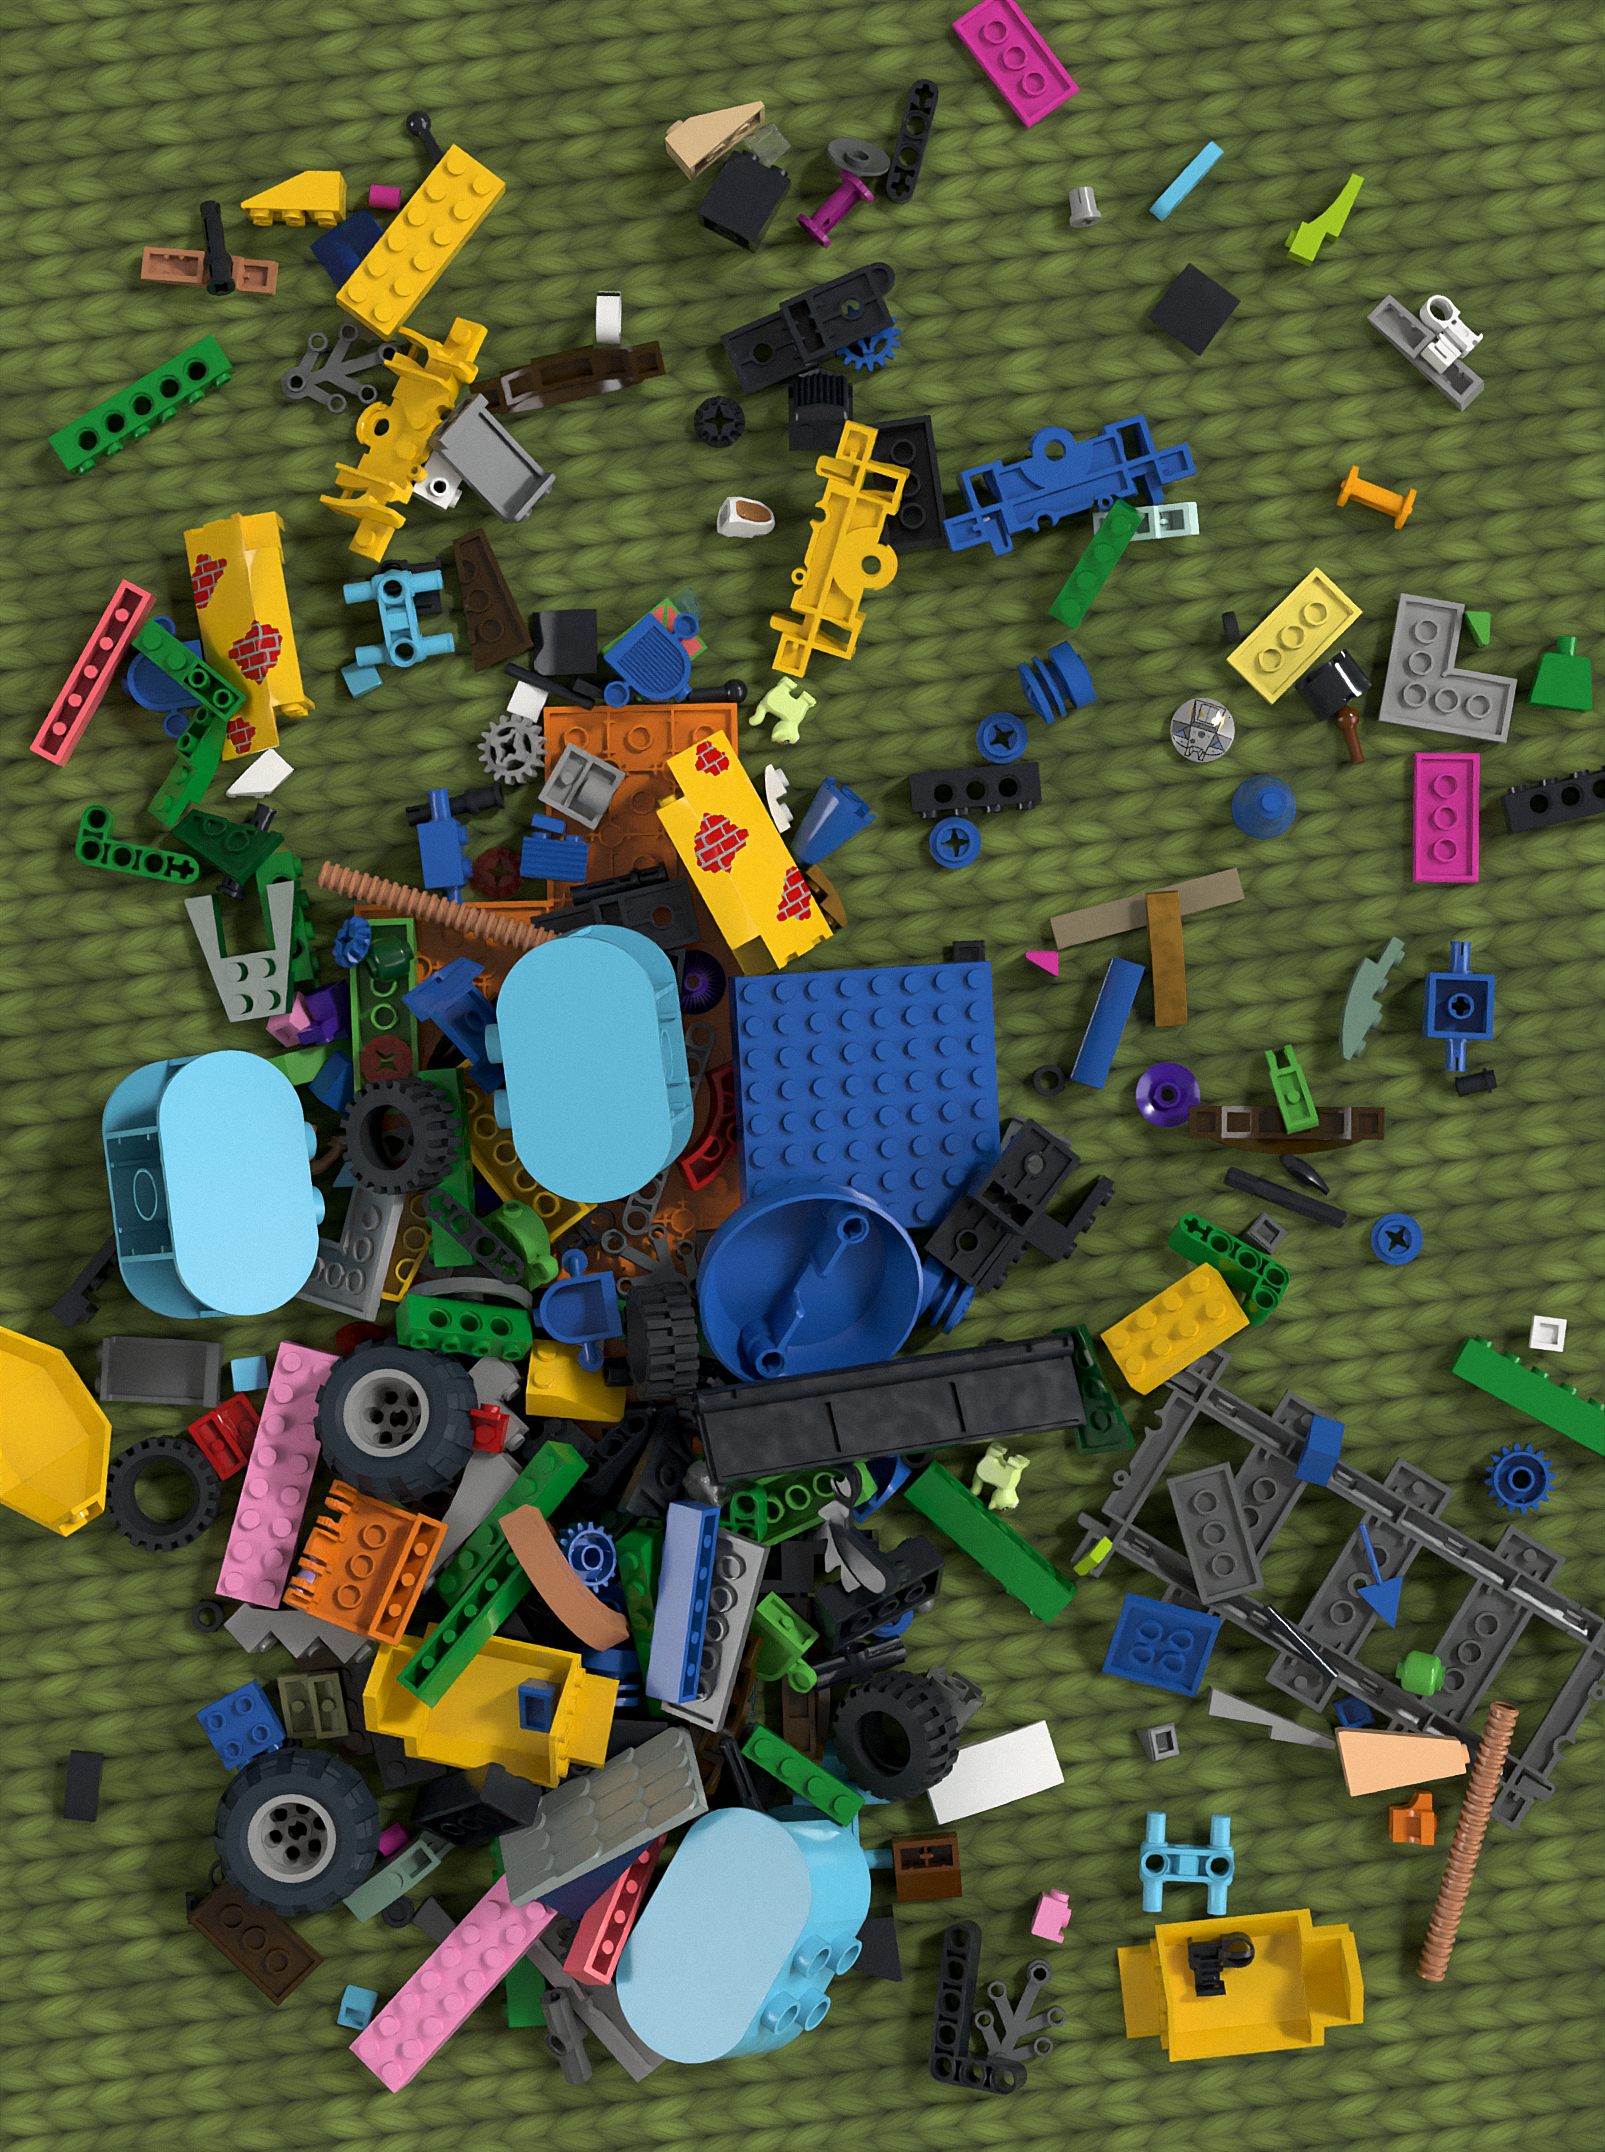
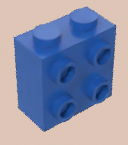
M257 1679L248 1682L206 1706L196 1714L227 1771L235 1766L238 1771L242 1770L248 1763L254 1760L253 1756L263 1750L266 1754L276 1751L283 1746L281 1740L287 1736L284 1726Z

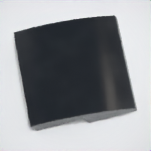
M1189 262L1148 318L1200 356L1241 300Z
M597 609L533 612L534 673L543 677L598 675Z

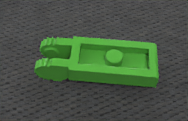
M1290 1044L1284 1046L1283 1051L1289 1067L1278 1069L1276 1057L1272 1050L1264 1051L1269 1069V1078L1287 1134L1319 1126V1119L1301 1064L1297 1063Z

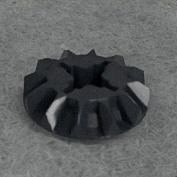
M718 395L706 399L696 409L694 428L698 437L705 444L715 448H724L734 444L743 434L745 416L742 408L732 398ZM719 408L723 418L734 420V422L723 424L721 435H718L715 424L705 422L715 419Z

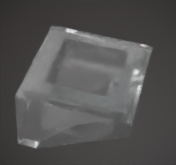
M769 122L742 139L766 167H769L791 147L773 122Z

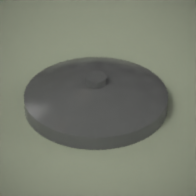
M453 1277L438 1279L416 1285L407 1290L403 1295V1299L406 1294L523 1309L529 1310L530 1318L533 1315V1297L529 1291L516 1284H508L501 1280L490 1278Z

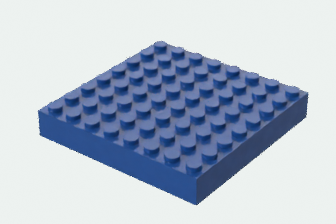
M977 960L728 976L741 1205L756 1195L776 1186L800 1181H830L861 1189L876 1197L897 1216L905 1228L937 1226L977 1171L990 1170L1001 1155L991 961Z

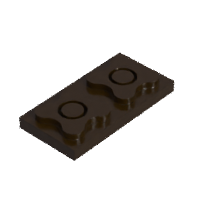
M225 1877L186 1916V1919L273 2003L279 2006L324 1961V1957L280 1915L276 1914V1911L263 1906L259 1908L244 1899L245 1895L235 1885L231 1886Z

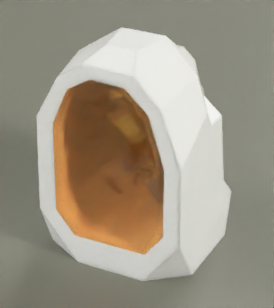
M727 497L719 509L717 518L718 533L727 537L752 538L753 536H763L771 532L775 525L774 515L769 507L759 501L743 497Z

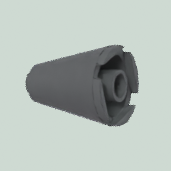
M933 1665L928 1669L925 1678L929 1680L928 1685H935L942 1691L940 1695L944 1701L948 1699L950 1702L952 1716L957 1717L959 1724L956 1728V1733H958L983 1706L986 1696L981 1697L983 1690L961 1673L955 1671L954 1675L951 1676L944 1673L946 1667Z

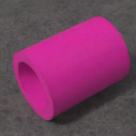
M371 185L369 207L399 210L401 188Z
M399 1821L381 1833L379 1849L386 1857L411 1840L408 1832Z

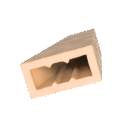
M1349 1727L1334 1728L1346 1788L1351 1797L1465 1774V1764L1470 1763L1466 1744H1461L1460 1740L1455 1736Z

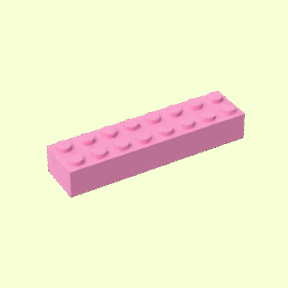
M288 1340L280 1343L215 1593L274 1609H279L283 1605L282 1599L288 1587L322 1457L321 1452L323 1451L320 1441L316 1440L313 1419L318 1416L319 1407L315 1399L320 1384L324 1386L332 1373L330 1367L342 1354Z
M505 1874L349 2047L394 2094L416 2076L561 1915L560 1912L537 1899L521 1907L512 1904L509 1898L510 1891H508Z

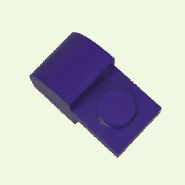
M345 978L323 984L304 997L314 1021L297 1033L302 1045L315 1042L319 1046L349 1038L352 1035L351 995Z

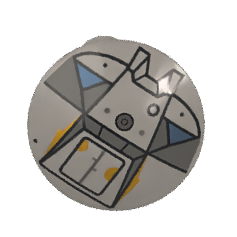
M1196 698L1184 703L1175 712L1170 726V735L1175 749L1185 758L1195 762H1210L1221 757L1230 748L1235 733L1233 718L1229 711L1221 703L1209 698Z

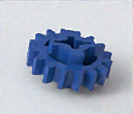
M860 304L858 310H854L851 305L847 306V316L854 317L861 311ZM892 317V320L895 325V323L897 322V318ZM891 327L875 334L870 339L869 350H867L864 340L848 346L849 348L855 347L862 352L863 357L853 354L848 347L836 351L835 355L836 357L846 356L844 360V366L846 367L852 362L855 363L856 372L861 370L862 365L867 366L869 373L873 372L874 364H878L883 369L885 368V357L890 360L895 358L891 348H900V342L893 338L901 335V329H893ZM887 341L885 348L879 354L874 355V350L878 344Z

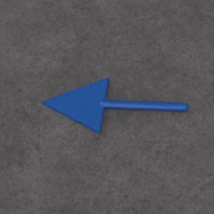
M1360 1524L1359 1529L1376 1584L1356 1590L1394 1629L1403 1575L1382 1581L1365 1524Z

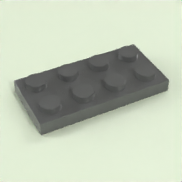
M1229 1461L1166 1478L1201 1604L1205 1605L1265 1588Z

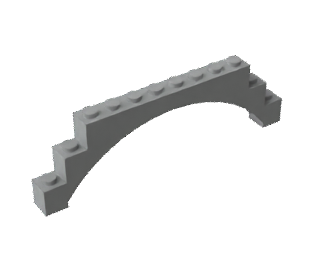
M484 1356L468 1372L473 1378L474 1387L478 1395L479 1409L481 1403L500 1406L499 1413L510 1415L503 1452L494 1453L475 1448L472 1449L474 1453L466 1466L458 1491L441 1521L449 1525V1528L420 1596L423 1593L427 1595L434 1589L433 1585L437 1578L445 1571L524 1471L508 1454V1451L516 1450L524 1442L525 1438L523 1435L529 1428L505 1404L504 1400L509 1401L515 1397L521 1390L520 1384L526 1378L510 1361L503 1358ZM245 1602L224 1624L227 1630L248 1653H264L277 1642L276 1636L295 1658H312L324 1648V1641L344 1664L356 1662L359 1664L372 1653L370 1647L376 1642L307 1615L300 1610L268 1609L251 1602Z

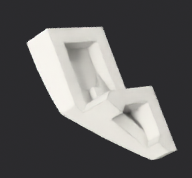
M272 748L268 749L227 790L226 795L233 798L238 795L255 796V798L263 799L265 794H271L285 781L294 769Z

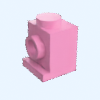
M1051 1889L1050 1893L1041 1892L1030 1925L1032 1934L1059 1943L1063 1942L1064 1935L1060 1928L1067 1927L1071 1915V1909L1067 1908L1069 1898L1067 1893L1056 1889Z

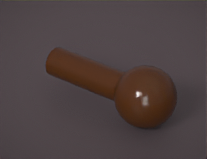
M1345 705L1334 713V723L1344 732L1352 765H1359L1365 762L1356 731V726L1359 723V713L1354 707Z

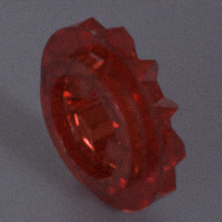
M493 847L483 852L477 858L473 869L475 883L484 894L493 898H505L516 893L522 886L525 878L520 876V856L513 850L505 847ZM499 858H502L503 869L513 872V875L502 876L499 886H496L495 876L485 872V870L496 868Z
M378 1036L364 1047L360 1060L361 1069L370 1082L405 1078L409 1076L413 1068L412 1052L403 1040L395 1036ZM379 1051L388 1056L397 1051L392 1062L398 1071L396 1072L394 1069L391 1070L389 1067H386L377 1072L376 1070L380 1067L379 1065L382 1061L376 1052Z
M351 1323L338 1330L336 1334L337 1348L343 1349L344 1354H352L355 1351L356 1345L375 1337L378 1339L388 1338V1334L382 1327L373 1323Z

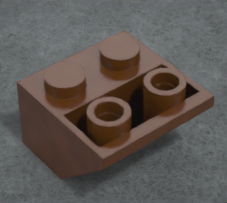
M956 1831L892 1837L898 1902L962 1897Z

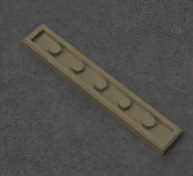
M1237 868L1049 918L1057 950L1146 926L1145 893L1178 890L1181 916L1243 900L1245 897Z

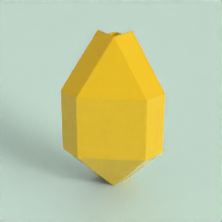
M0 1326V1503L67 1537L104 1512L112 1425L62 1350Z

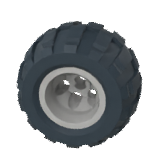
M397 1334L382 1339L375 1337L356 1345L355 1351L352 1354L340 1356L330 1367L332 1373L324 1386L320 1384L315 1399L319 1407L318 1416L314 1417L313 1422L316 1440L320 1441L323 1449L321 1452L322 1457L331 1471L336 1473L346 1484L356 1489L357 1492L384 1502L399 1501L405 1503L417 1501L432 1492H440L455 1481L454 1476L462 1467L466 1468L474 1453L472 1451L475 1431L472 1430L474 1415H469L470 1408L479 1409L478 1395L473 1379L469 1377L464 1365L452 1353H446L437 1349H416L407 1345H399ZM396 1392L398 1399L396 1403L390 1405L388 1397L391 1393ZM414 1395H417L418 1406L416 1407L411 1406V1398ZM382 1411L384 1414L383 1421L376 1424L374 1416ZM400 1415L408 1416V1422L405 1426L398 1425L397 1423ZM391 1433L392 1441L383 1444L384 1435ZM408 1436H412L407 1442H405Z
M294 1746L280 1748L266 1755L262 1754L248 1763L231 1780L219 1800L215 1812L216 1820L213 1842L215 1853L218 1854L222 1864L221 1870L230 1885H235L245 1895L244 1899L259 1908L263 1906L276 1911L278 1915L297 1916V1914L303 1913L317 1914L331 1909L343 1899L348 1898L362 1884L373 1866L380 1847L381 1838L379 1808L374 1793L369 1791L362 1780L363 1776L351 1764L348 1766L334 1757L333 1753L318 1748L312 1750ZM298 1804L308 1806L310 1810L303 1812L298 1808ZM279 1808L286 1809L288 1813L287 1818H278L275 1810ZM316 1817H321L325 1825L324 1828L316 1825ZM298 1821H301L307 1827V1830H304L301 1835L294 1833L292 1830V1826H295ZM271 1831H280L283 1837L280 1842L273 1841L270 1837ZM312 1839L320 1840L322 1849L319 1851L313 1850L310 1847V1841ZM288 1847H297L300 1851V1856L296 1858L290 1857L287 1852Z

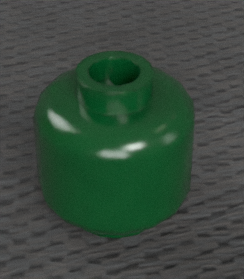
M389 935L371 943L366 955L363 957V961L373 980L377 978L380 982L388 983L409 973L411 968L410 960L414 959V954L407 941L401 942L398 937Z

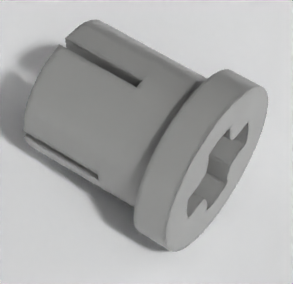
M1080 187V194L1077 188L1069 191L1068 195L1072 214L1069 218L1071 227H1089L1102 221L1101 212L1097 211L1092 187Z

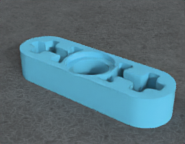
M1211 141L1162 194L1149 211L1162 222L1214 166L1224 151Z

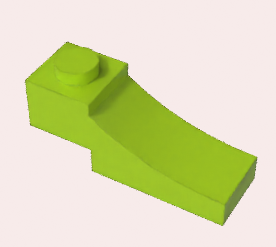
M1352 173L1342 193L1321 216L1309 224L1302 221L1298 230L1291 229L1284 245L1290 248L1286 256L1287 258L1310 267L1323 239L1335 243L1363 183V177Z

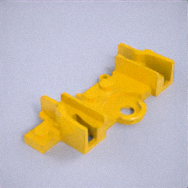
M457 317L444 345L436 340L426 338L414 330L400 326L398 332L410 341L412 346L407 356L396 352L392 361L385 359L383 363L400 377L391 395L394 397L391 407L382 404V401L371 404L362 412L356 426V435L362 445L366 443L371 447L369 454L364 453L357 469L337 462L335 468L340 472L335 483L343 488L344 492L340 499L323 494L319 499L320 502L335 513L361 522L349 546V550L354 554L380 563L395 531L394 528L399 529L403 526L406 519L395 510L385 507L387 501H398L407 504L414 490L412 481L421 483L427 478V470L421 466V464L428 460L433 449L427 443V440L443 423L440 419L442 413L446 410L453 411L455 409L454 402L463 382L467 384L472 383L478 373V367L473 362L488 332L481 324ZM420 349L428 350L429 359L425 368L415 361ZM387 419L389 421L388 431L382 436L375 435L374 430L377 423ZM354 490L366 491V494H363L361 497L350 499Z
M847 420L835 458L822 455L818 459L816 473L829 478L823 499L819 500L815 506L824 509L826 518L823 521L815 519L810 521L813 533L804 560L807 569L805 567H797L791 575L792 581L795 584H803L794 593L790 606L792 608L791 611L804 614L805 618L801 620L779 612H775L772 615L770 626L783 632L772 666L773 669L803 678L813 648L851 660L856 651L855 644L858 635L861 632L867 615L858 611L864 588H874V590L884 588L896 575L898 561L894 550L889 544L885 546L879 544L878 541L887 514L895 516L899 510L903 487L911 470L893 464L870 460L878 429ZM876 472L898 479L895 492L881 489H862L866 474ZM875 556L879 559L881 567L876 574H867L862 569V561L865 557ZM797 573H802L803 578H798ZM822 619L831 621L835 625L852 632L849 644L841 642L820 629Z

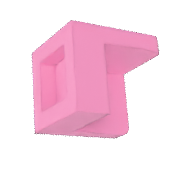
M300 991L293 993L292 1013L270 1016L266 1030L287 1048L301 1043L297 1033L314 1021L304 1000L305 996Z

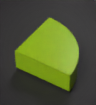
M1104 1536L1080 1559L1073 1569L1080 1576L1087 1574L1101 1562L1112 1548L1113 1543Z

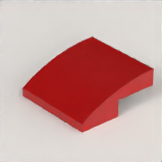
M241 1391L187 1427L222 1481L249 1464L261 1416L245 1392Z

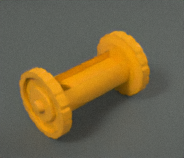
M1352 465L1346 480L1342 481L1340 486L1342 490L1336 505L1343 507L1348 498L1396 517L1394 528L1401 530L1407 516L1412 512V504L1417 490L1410 488L1405 497L1357 478L1359 467Z

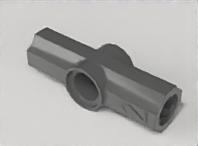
M557 1987L553 1990H547L540 1996V2004L549 2028V2032L545 2035V2043L548 2049L558 2056L567 2083L576 2084L587 2081L592 2076L591 2065L583 2043L588 2034L587 2028L574 2015L566 1989Z

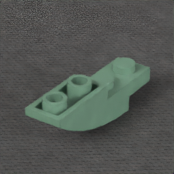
M1394 936L1389 938L1375 962L1368 958H1362L1348 987L1339 1027L1340 1058L1345 1061H1349L1352 1056L1356 1059L1366 1045V1042L1362 1040L1368 1029L1374 1031L1383 1016L1379 1012L1383 1005L1373 1000L1372 997L1374 994L1378 997L1381 995L1389 981L1384 978L1390 967L1396 969L1405 955V952L1401 950L1405 943Z
M422 1829L393 1856L388 1855L372 1869L362 1884L348 1898L342 1901L363 1923L429 1874L441 1863L440 1859L455 1845Z

